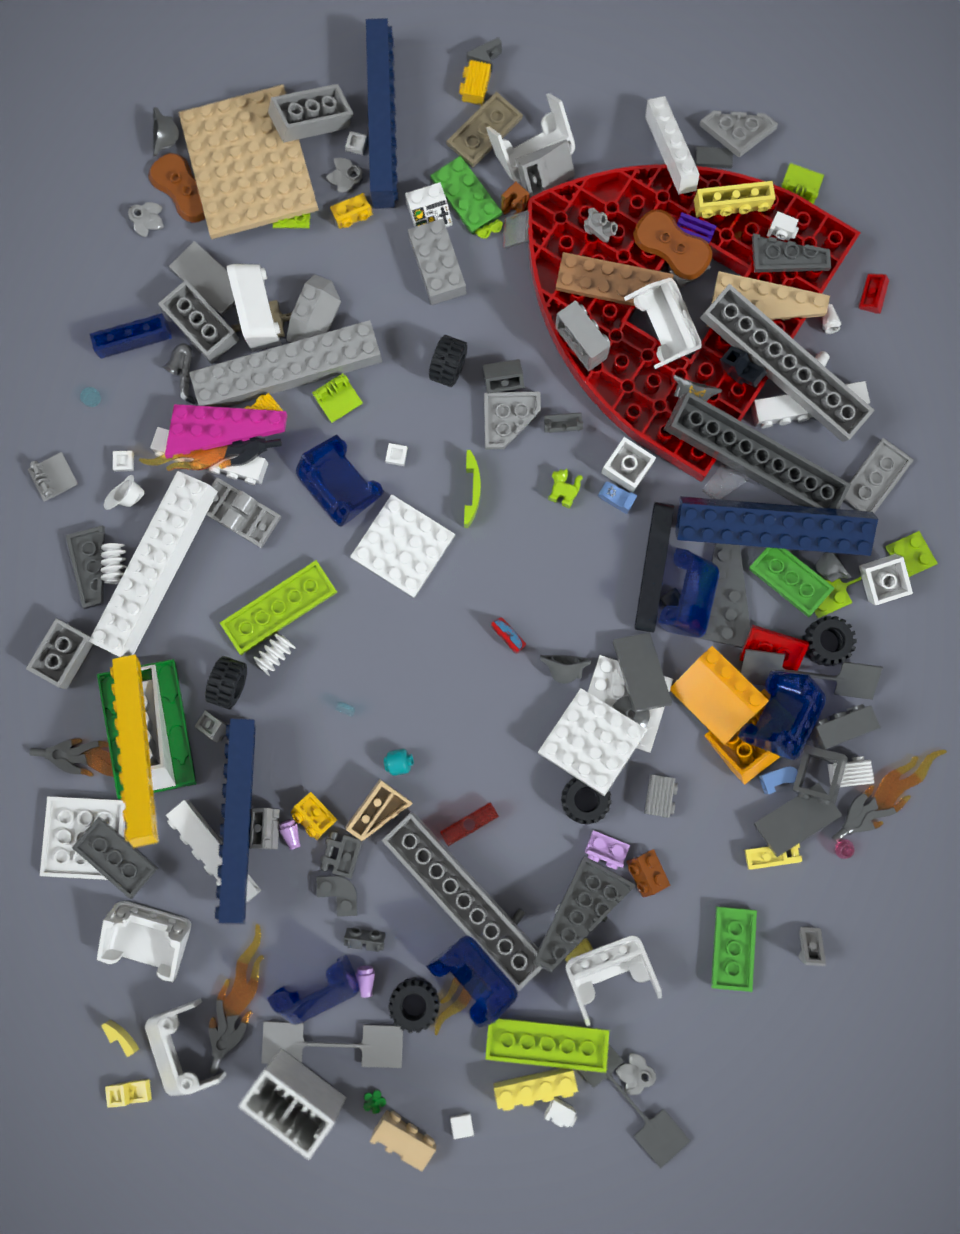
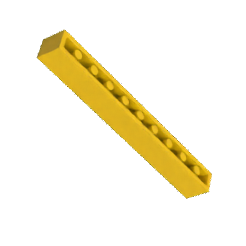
M136 654L112 659L113 667H110L111 677L114 678V684L111 687L113 695L116 697V701H113L115 713H117V718L114 721L115 727L119 731V736H116V742L121 753L118 754V762L122 766L119 778L124 787V791H121V799L125 803V810L122 813L124 822H127V829H124L126 841H129L133 848L159 842L141 663Z

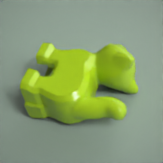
M567 468L565 470L553 471L552 478L554 479V484L548 500L556 503L557 499L562 497V506L570 509L573 500L579 492L583 476L578 475L575 478L574 485L565 483L568 478Z

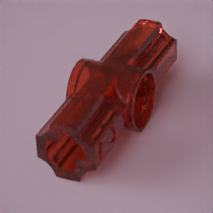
M489 802L443 829L440 833L449 847L499 816L492 803ZM468 818L475 821V827L471 830L464 827V821Z

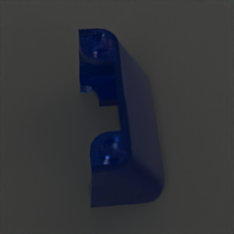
M336 434L303 453L296 467V474L338 526L342 527L380 498L384 490L381 484L374 480L368 483L345 457L347 444Z
M676 548L674 563L678 568L687 571L678 607H665L661 611L659 624L669 633L699 638L706 633L720 571L714 563L689 550Z
M771 671L765 682L766 689L771 695L769 702L766 704L756 726L746 723L738 736L745 743L786 759L796 760L800 756L825 705L826 696L810 675Z
M470 936L460 938L426 965L427 969L435 977H443L451 972L476 1002L471 1006L469 1016L478 1028L495 1023L517 999L516 987L476 940Z
M347 954L338 958L337 962L328 968L326 977L329 986L303 999L300 998L298 991L289 992L284 986L275 990L267 997L273 1011L290 1024L297 1025L354 997L360 989Z

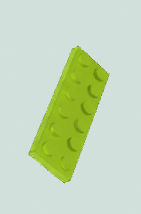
M315 560L221 621L220 625L238 653L243 655L338 592L317 560Z
M489 1017L485 1060L606 1073L609 1030Z

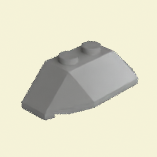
M314 275L305 283L290 316L286 341L292 343L329 331L341 304V300L331 280Z

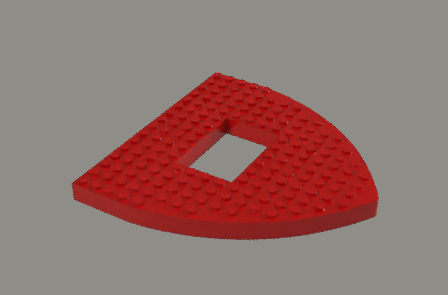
M667 164L640 165L607 170L568 181L532 196L528 201L527 215L531 274L544 322L563 361L585 393L623 432L643 447L702 482L716 459L664 430L679 397L674 396L678 383L673 378V375L722 389L721 393L711 396L707 403L739 421L742 420L768 377L765 375L756 387L746 383L741 385L733 380L725 372L720 362V359L731 345L712 328L709 329L702 340L701 348L695 351L691 359L683 356L655 369L654 365L660 363L657 352L661 343L656 338L628 322L637 309L635 306L555 290L563 252L661 272L667 262L662 257L645 252L637 246L634 240L635 227L647 212L654 209L668 212L676 224L681 213H685L716 225L709 243L712 249V259L737 274L747 278L822 294L861 232L799 195L774 184L775 200L767 211L759 212L757 210L746 214L732 213L728 216L713 215L710 218L696 217L694 198L697 191L678 194L667 169ZM696 166L699 171L697 189L766 182L731 171ZM589 208H594L599 213H605L609 222H615L618 225L616 235L610 236L608 242H603L596 235L585 232L584 221L588 219ZM777 211L798 219L796 227L799 229L795 238H790L789 241L796 242L795 244L811 245L829 249L831 268L829 271L754 272L753 233L760 235V237L769 238L767 234ZM682 225L680 226V227H682V228H684V229H687V230L692 231L691 229H689V228H687V227H684V226H682ZM695 232V233L700 234V235H702V236L708 237L707 235L702 234V233H700V232ZM777 238L778 241L788 242L787 240H780ZM575 300L579 305L582 304L585 307L587 316L591 320H595L599 327L598 330L610 340L607 359L590 371L586 369L555 328L557 313ZM795 317L787 320L773 319L772 321L793 339L806 318Z

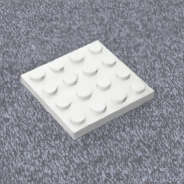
M391 494L350 558L415 598L455 537V534Z
M599 655L588 693L611 707L619 698L628 696L619 662ZM664 676L668 691L670 692L673 679ZM665 707L649 710L650 718L645 727L647 732L636 749L648 753L651 752ZM628 711V717L633 718L634 712Z
M580 688L539 749L538 754L605 796L646 734L647 729Z
M47 796L40 876L108 880L72 847L98 817L105 820L124 837L125 822L122 811L125 810V803L122 800Z

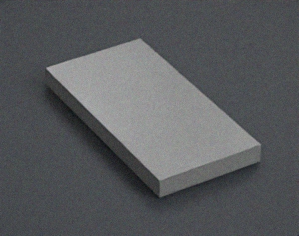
M195 241L169 266L181 280H187L221 316L235 304L227 270Z
M882 438L850 480L851 486L843 502L854 510L875 513L911 465L913 459Z

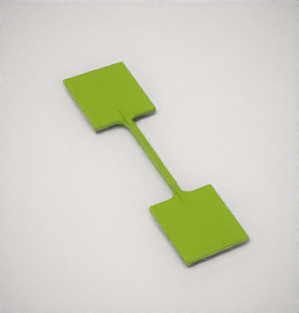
M920 531L885 546L889 555L897 554L904 558L908 577L938 564ZM862 577L848 583L842 582L840 578L833 582L826 580L834 587V590L814 611L817 618L819 619L852 604L853 602L846 588L862 580Z

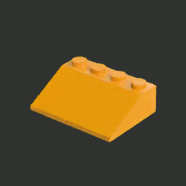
M713 646L700 656L670 687V692L723 745L769 702Z
M765 689L760 693L769 702L725 745L710 731L704 735L726 765L744 785L805 738L804 728Z

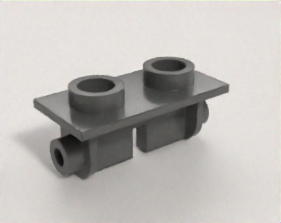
M582 412L544 415L545 433L580 431L583 429Z
M357 927L347 928L344 936V946L362 950V944L365 943L367 951H383L386 933L378 930H361Z

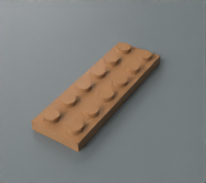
M563 252L555 290L635 306L634 298L625 301L624 297L650 283L667 278L673 279L674 274Z

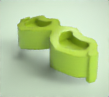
M496 219L490 225L478 228L475 234L480 238L487 239L491 231L494 233L500 232L503 222Z

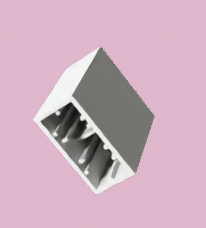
M281 1049L263 1071L239 1107L307 1159H310L335 1123L346 1097Z

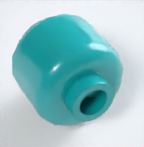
M405 749L389 751L387 756L384 757L385 770L393 776L409 773L411 766L414 765L412 754H409Z

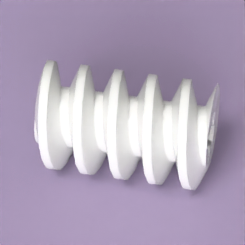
M107 543L101 546V549L105 551L101 553V557L105 558L101 561V564L105 566L101 568V572L105 573L101 576V579L106 581L104 583L119 584L120 577L124 574L120 570L126 568L125 565L120 564V562L126 561V558L121 557V554L126 553L125 550L121 549V547L125 546L124 544Z
M275 634L277 641L269 640L272 646H264L266 653L259 651L261 658L253 657L256 664L269 676L268 670L275 671L273 664L280 666L281 664L278 659L285 660L284 653L291 654L289 647L296 649L283 635Z

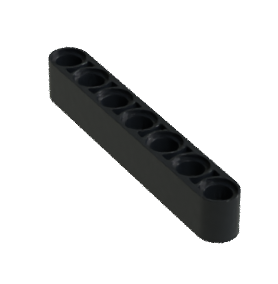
M655 502L653 506L635 630L651 633L655 631L674 505Z

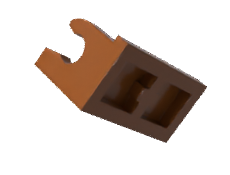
M517 181L502 194L501 211L504 215L508 214L510 210L516 211V214L512 216V220L517 219L523 212L526 213L528 211L529 193Z

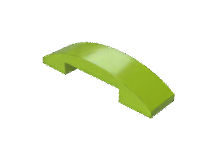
M467 450L466 473H473L472 506L465 505L464 528H469L474 520L481 494L479 468L471 450Z

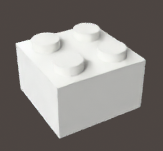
M624 437L603 467L601 473L633 493L653 465L656 457Z
M893 554L859 565L868 602L875 606L913 594L902 556Z

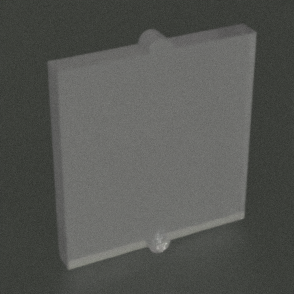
M529 211L505 218L503 248L507 249L527 242Z

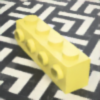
M773 181L697 189L694 198L696 217L710 218L713 215L728 216L732 213L746 214L750 211H767L775 200Z
M559 1068L494 1083L498 1109L503 1108V1111L512 1110L515 1108V1105L520 1104L530 1106L534 1104V1101L538 1100L543 1102L552 1101L556 1096L571 1097L574 1095V1092H578L574 1071L567 1068Z

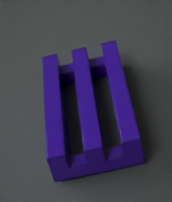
M681 213L677 223L681 230L687 234L703 238L708 244L716 229V225L685 213ZM682 225V226H684V227H687V228L691 229L692 231L687 230V229H684V228H682V227H680V226ZM695 232H700V233H702V234L707 235L708 237L702 236V235L697 234V233H695Z

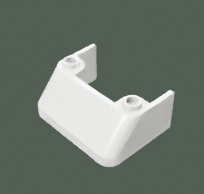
M550 93L546 94L551 112L546 114L541 121L543 132L513 148L508 140L502 139L501 134L490 126L486 127L497 158L514 182L521 183L516 158L565 139L568 141L570 154L575 150V142L563 103Z
M256 264L227 265V272L242 333L251 350L257 351L281 345L278 334L281 333L278 322L274 323L264 286V280L267 279L265 268H261L260 265Z
M672 278L650 283L624 297L625 301L634 298L635 307L641 311H647L661 346L658 347L657 352L660 363L654 365L655 369L701 348L700 337L678 286Z
M629 936L571 958L566 964V971L586 1026L590 1025V1021L584 1005L591 1003L595 998L593 984L621 973L630 971L632 978L640 983L651 980L658 999L662 998L660 985L641 940L636 936Z
M201 998L155 1015L148 1019L145 1024V1030L164 1089L171 1096L194 1093L220 1083L226 1076V1073L223 1072L198 1081L195 1074L191 1072L183 1073L171 1034L179 1027L177 1014L196 1007L202 1002Z

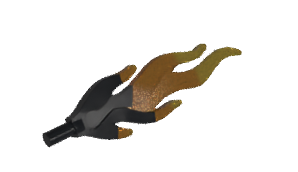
M252 437L247 441L238 440L232 442V444L212 449L190 451V454L183 455L181 453L173 455L172 458L166 459L164 453L154 459L140 458L139 461L149 466H158L178 458H192L194 460L190 462H173L166 469L168 471L174 469L203 470L228 457L237 456L219 464L220 469L231 466L245 465L261 453L267 451V448L282 446L281 439L266 441L265 438Z

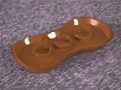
M169 153L155 161L148 174L151 184L156 189L170 196L175 203L179 215L184 220L197 223L206 219L196 179L191 172L187 160L179 154Z
M654 209L647 212L635 227L634 240L637 246L645 252L662 257L669 264L672 271L682 279H696L707 269L712 260V249L708 242L703 238L687 234L681 230L673 217L666 211Z

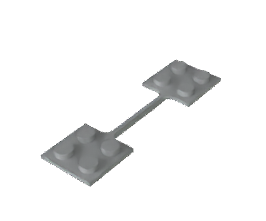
M264 1021L262 1063L270 1064L281 1049L302 1064V1051L305 1046L351 1047L361 1049L362 1067L402 1068L403 1031L400 1029V1026L363 1025V1040L358 1044L322 1043L304 1040V1023Z

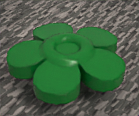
M374 1090L373 1096L370 1092L364 1095L366 1102L363 1104V1108L365 1111H370L372 1108V1113L378 1114L380 1107L386 1105V1099L381 1097V1091Z

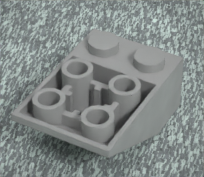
M567 139L516 158L522 187L529 193V199L540 192L563 184L575 175Z

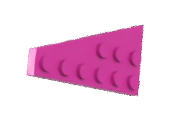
M174 404L165 457L168 459L172 458L173 455L181 453L183 455L190 454V451L207 450L229 445L238 440L247 441L252 437L260 435L265 437L285 432L287 412Z

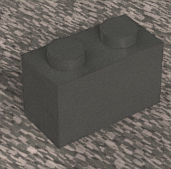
M520 359L483 365L487 394L524 388Z

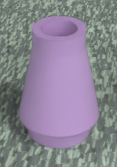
M294 819L280 823L279 832L287 843L289 850L300 847L298 825Z
M360 966L357 968L355 975L361 997H371L373 995L375 971H373L372 966Z

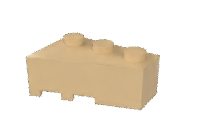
M379 779L346 825V830L363 841L413 803Z
M386 1110L373 1130L370 1142L376 1144L377 1141L387 1146L385 1151L390 1154L394 1151L401 1156L402 1161L423 1171L436 1151L437 1145L435 1140L427 1134L422 1135L419 1133L418 1128L412 1123L406 1124L395 1111L389 1112Z

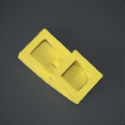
M109 1020L101 1025L109 1042L112 1043L118 1039L127 1057L139 1050L138 1045L130 1034L116 1022Z
M149 1079L105 1087L107 1108L152 1100Z

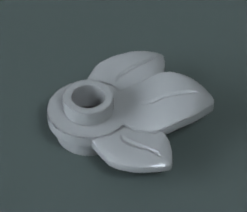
M336 158L334 162L337 170L326 176L331 184L338 185V192H347L352 189L354 184L362 180L363 173L359 167L352 165L350 160Z
M147 202L142 206L133 205L130 207L128 216L134 222V229L139 235L146 237L149 229L159 230L164 228L162 219L158 215L162 210L160 205ZM139 211L141 215L136 216L134 213Z
M630 1053L629 1063L623 1064L616 1069L618 1077L623 1082H626L624 1091L628 1095L640 1094L644 1087L652 1086L656 1080L655 1071L650 1066H647L645 1059L639 1054ZM646 1073L649 1079L644 1080L642 1074Z

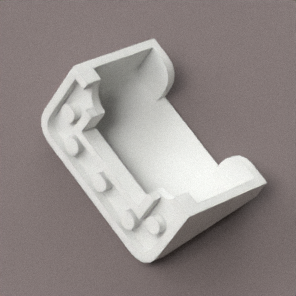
M127 901L118 902L103 920L97 960L106 964H114L121 957L158 967V977L164 981L173 982L177 976L189 937L191 921Z

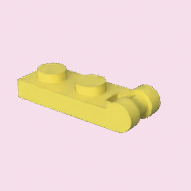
M797 844L790 849L791 857H787L785 852L776 858L769 846L745 849L747 868L752 870L803 862L798 850L800 845Z

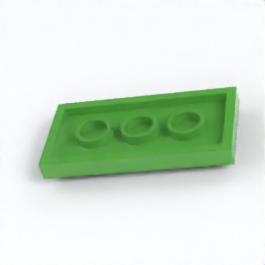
M461 156L431 175L434 184L441 183L446 200L472 235L475 234L478 228H483L502 216L501 209Z
M767 547L749 567L751 572L808 618L834 590L831 584L786 549Z
M716 906L711 988L752 992L757 910Z

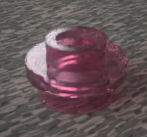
M847 839L839 840L834 849L835 854L841 859L852 857L855 851L853 843Z

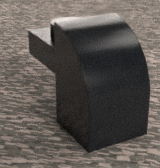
M733 346L720 359L725 372L741 385L746 383L756 387L767 374L765 368L750 362L747 352Z

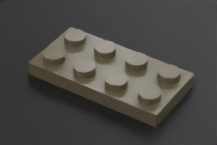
M496 92L447 140V145L474 168L493 149L486 127L490 126L501 134L503 139L523 119V114Z

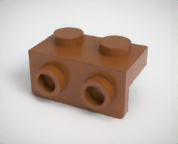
M654 849L626 862L637 884V889L643 898L655 895L671 886Z

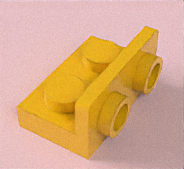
M364 193L330 207L339 229L350 227L353 223L360 220L364 221L373 215L371 206L368 204Z
M312 792L307 794L291 810L292 818L295 822L301 823L306 833L316 840L337 821L334 815Z

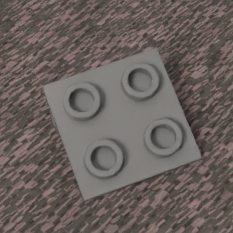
M62 452L41 463L37 461L30 463L28 471L44 502L78 485Z

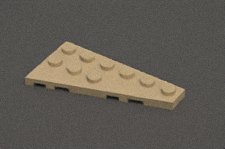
M719 271L711 302L712 304L730 284L771 320H787L795 317L825 316L830 296Z

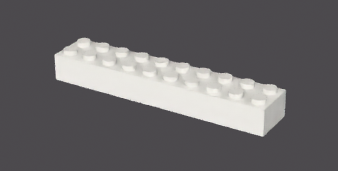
M177 471L89 642L119 657L134 655L215 495L218 493L217 490L205 482Z

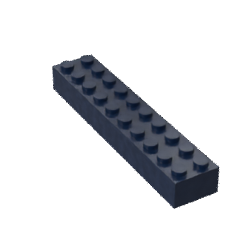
M388 18L366 19L370 193L373 209L395 208V201H398L397 140L395 135L396 106L394 100L395 72L393 66L394 38L392 26L388 25Z
M680 496L675 534L677 540L871 556L878 518L873 512Z
M230 719V724H226V736L229 744H225V756L228 759V764H224L223 775L227 778V784L223 783L222 796L226 798L225 804L222 803L221 816L224 818V824H220V836L223 838V844H219V856L222 858V865H218L217 877L221 878V885H217L216 898L220 899L219 906L215 907V919L218 920L219 924H245L256 732L255 719Z

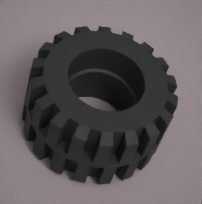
M444 335L439 340L429 368V379L452 387L457 382L467 354V342Z
M826 616L810 624V627L806 628V634L803 635L802 640L809 642L805 654L811 656L809 658L811 661H817L816 664L833 666L851 657V652L855 651L856 647L853 645L857 643V639H853V636L856 635L855 630L851 632L850 628L852 626L850 623L846 625L845 619L839 620L838 616ZM823 631H830L837 637L838 647L835 652H829L821 645L820 637Z
M226 656L219 658L208 678L205 691L206 702L231 709L237 703L244 688L247 677V664Z
M572 778L566 783L561 793L563 810L569 818L577 823L592 824L599 822L610 810L609 807L612 802L610 798L611 792L608 790L606 795L603 796L592 789L597 795V804L590 811H582L575 804V794L581 788H592L577 778Z
M412 978L404 980L397 985L390 997L388 1005L390 1018H393V1023L396 1026L399 1025L402 1031L406 1029L408 1033L413 1031L419 1033L423 1029H428L435 1022L439 1012L440 999L437 995V990L432 987L430 982H425V979ZM409 994L422 996L426 1002L424 1013L419 1016H412L406 1013L402 1005L404 998Z

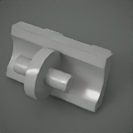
M589 208L588 219L584 221L585 232L596 235L603 242H608L610 236L616 235L618 225L615 222H609L605 213H599L594 208Z

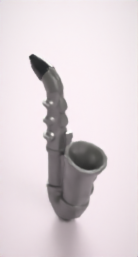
M181 343L173 349L170 361L163 368L173 375H178V370H181V385L179 386L181 398L186 402L196 404L193 397L188 394L192 351L187 344Z

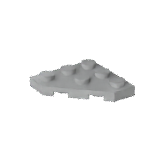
M713 111L701 120L700 126L736 156L741 157L775 131L778 123L765 113H757V116L746 115V112L721 114V111Z
M540 392L484 393L485 449H505L541 412Z

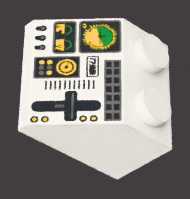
M441 183L405 193L406 203L414 227L440 219L444 220L446 227L452 226Z

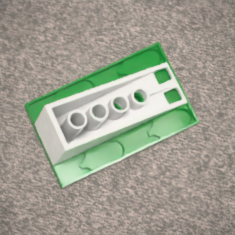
M172 659L141 665L153 792L196 785L176 662ZM110 672L97 674L116 794L117 798L122 800L121 791H124V787L119 778L122 766L118 762V754L121 753L116 742V736H119V731L115 727L114 720L117 718V713H115L113 701H116V697L113 695L111 687L114 684V678L111 677Z

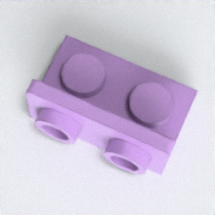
M593 830L585 853L589 854L587 858L596 862L602 859L607 862L606 866L617 870L618 866L623 868L630 845Z

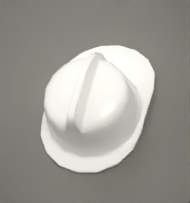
M129 475L108 494L104 501V508L106 510L112 509L118 504L131 507L144 495V490L134 482L133 475Z

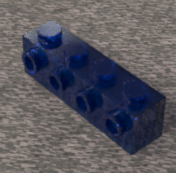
M161 313L91 333L90 338L94 352L102 359L172 339L168 321Z

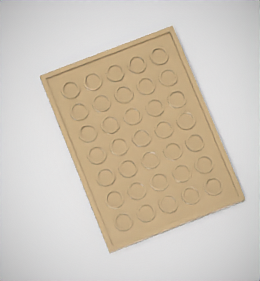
M284 85L179 112L211 239L278 222V220H284L285 218L289 219L319 211L299 139L283 143L268 114L271 98L286 95Z

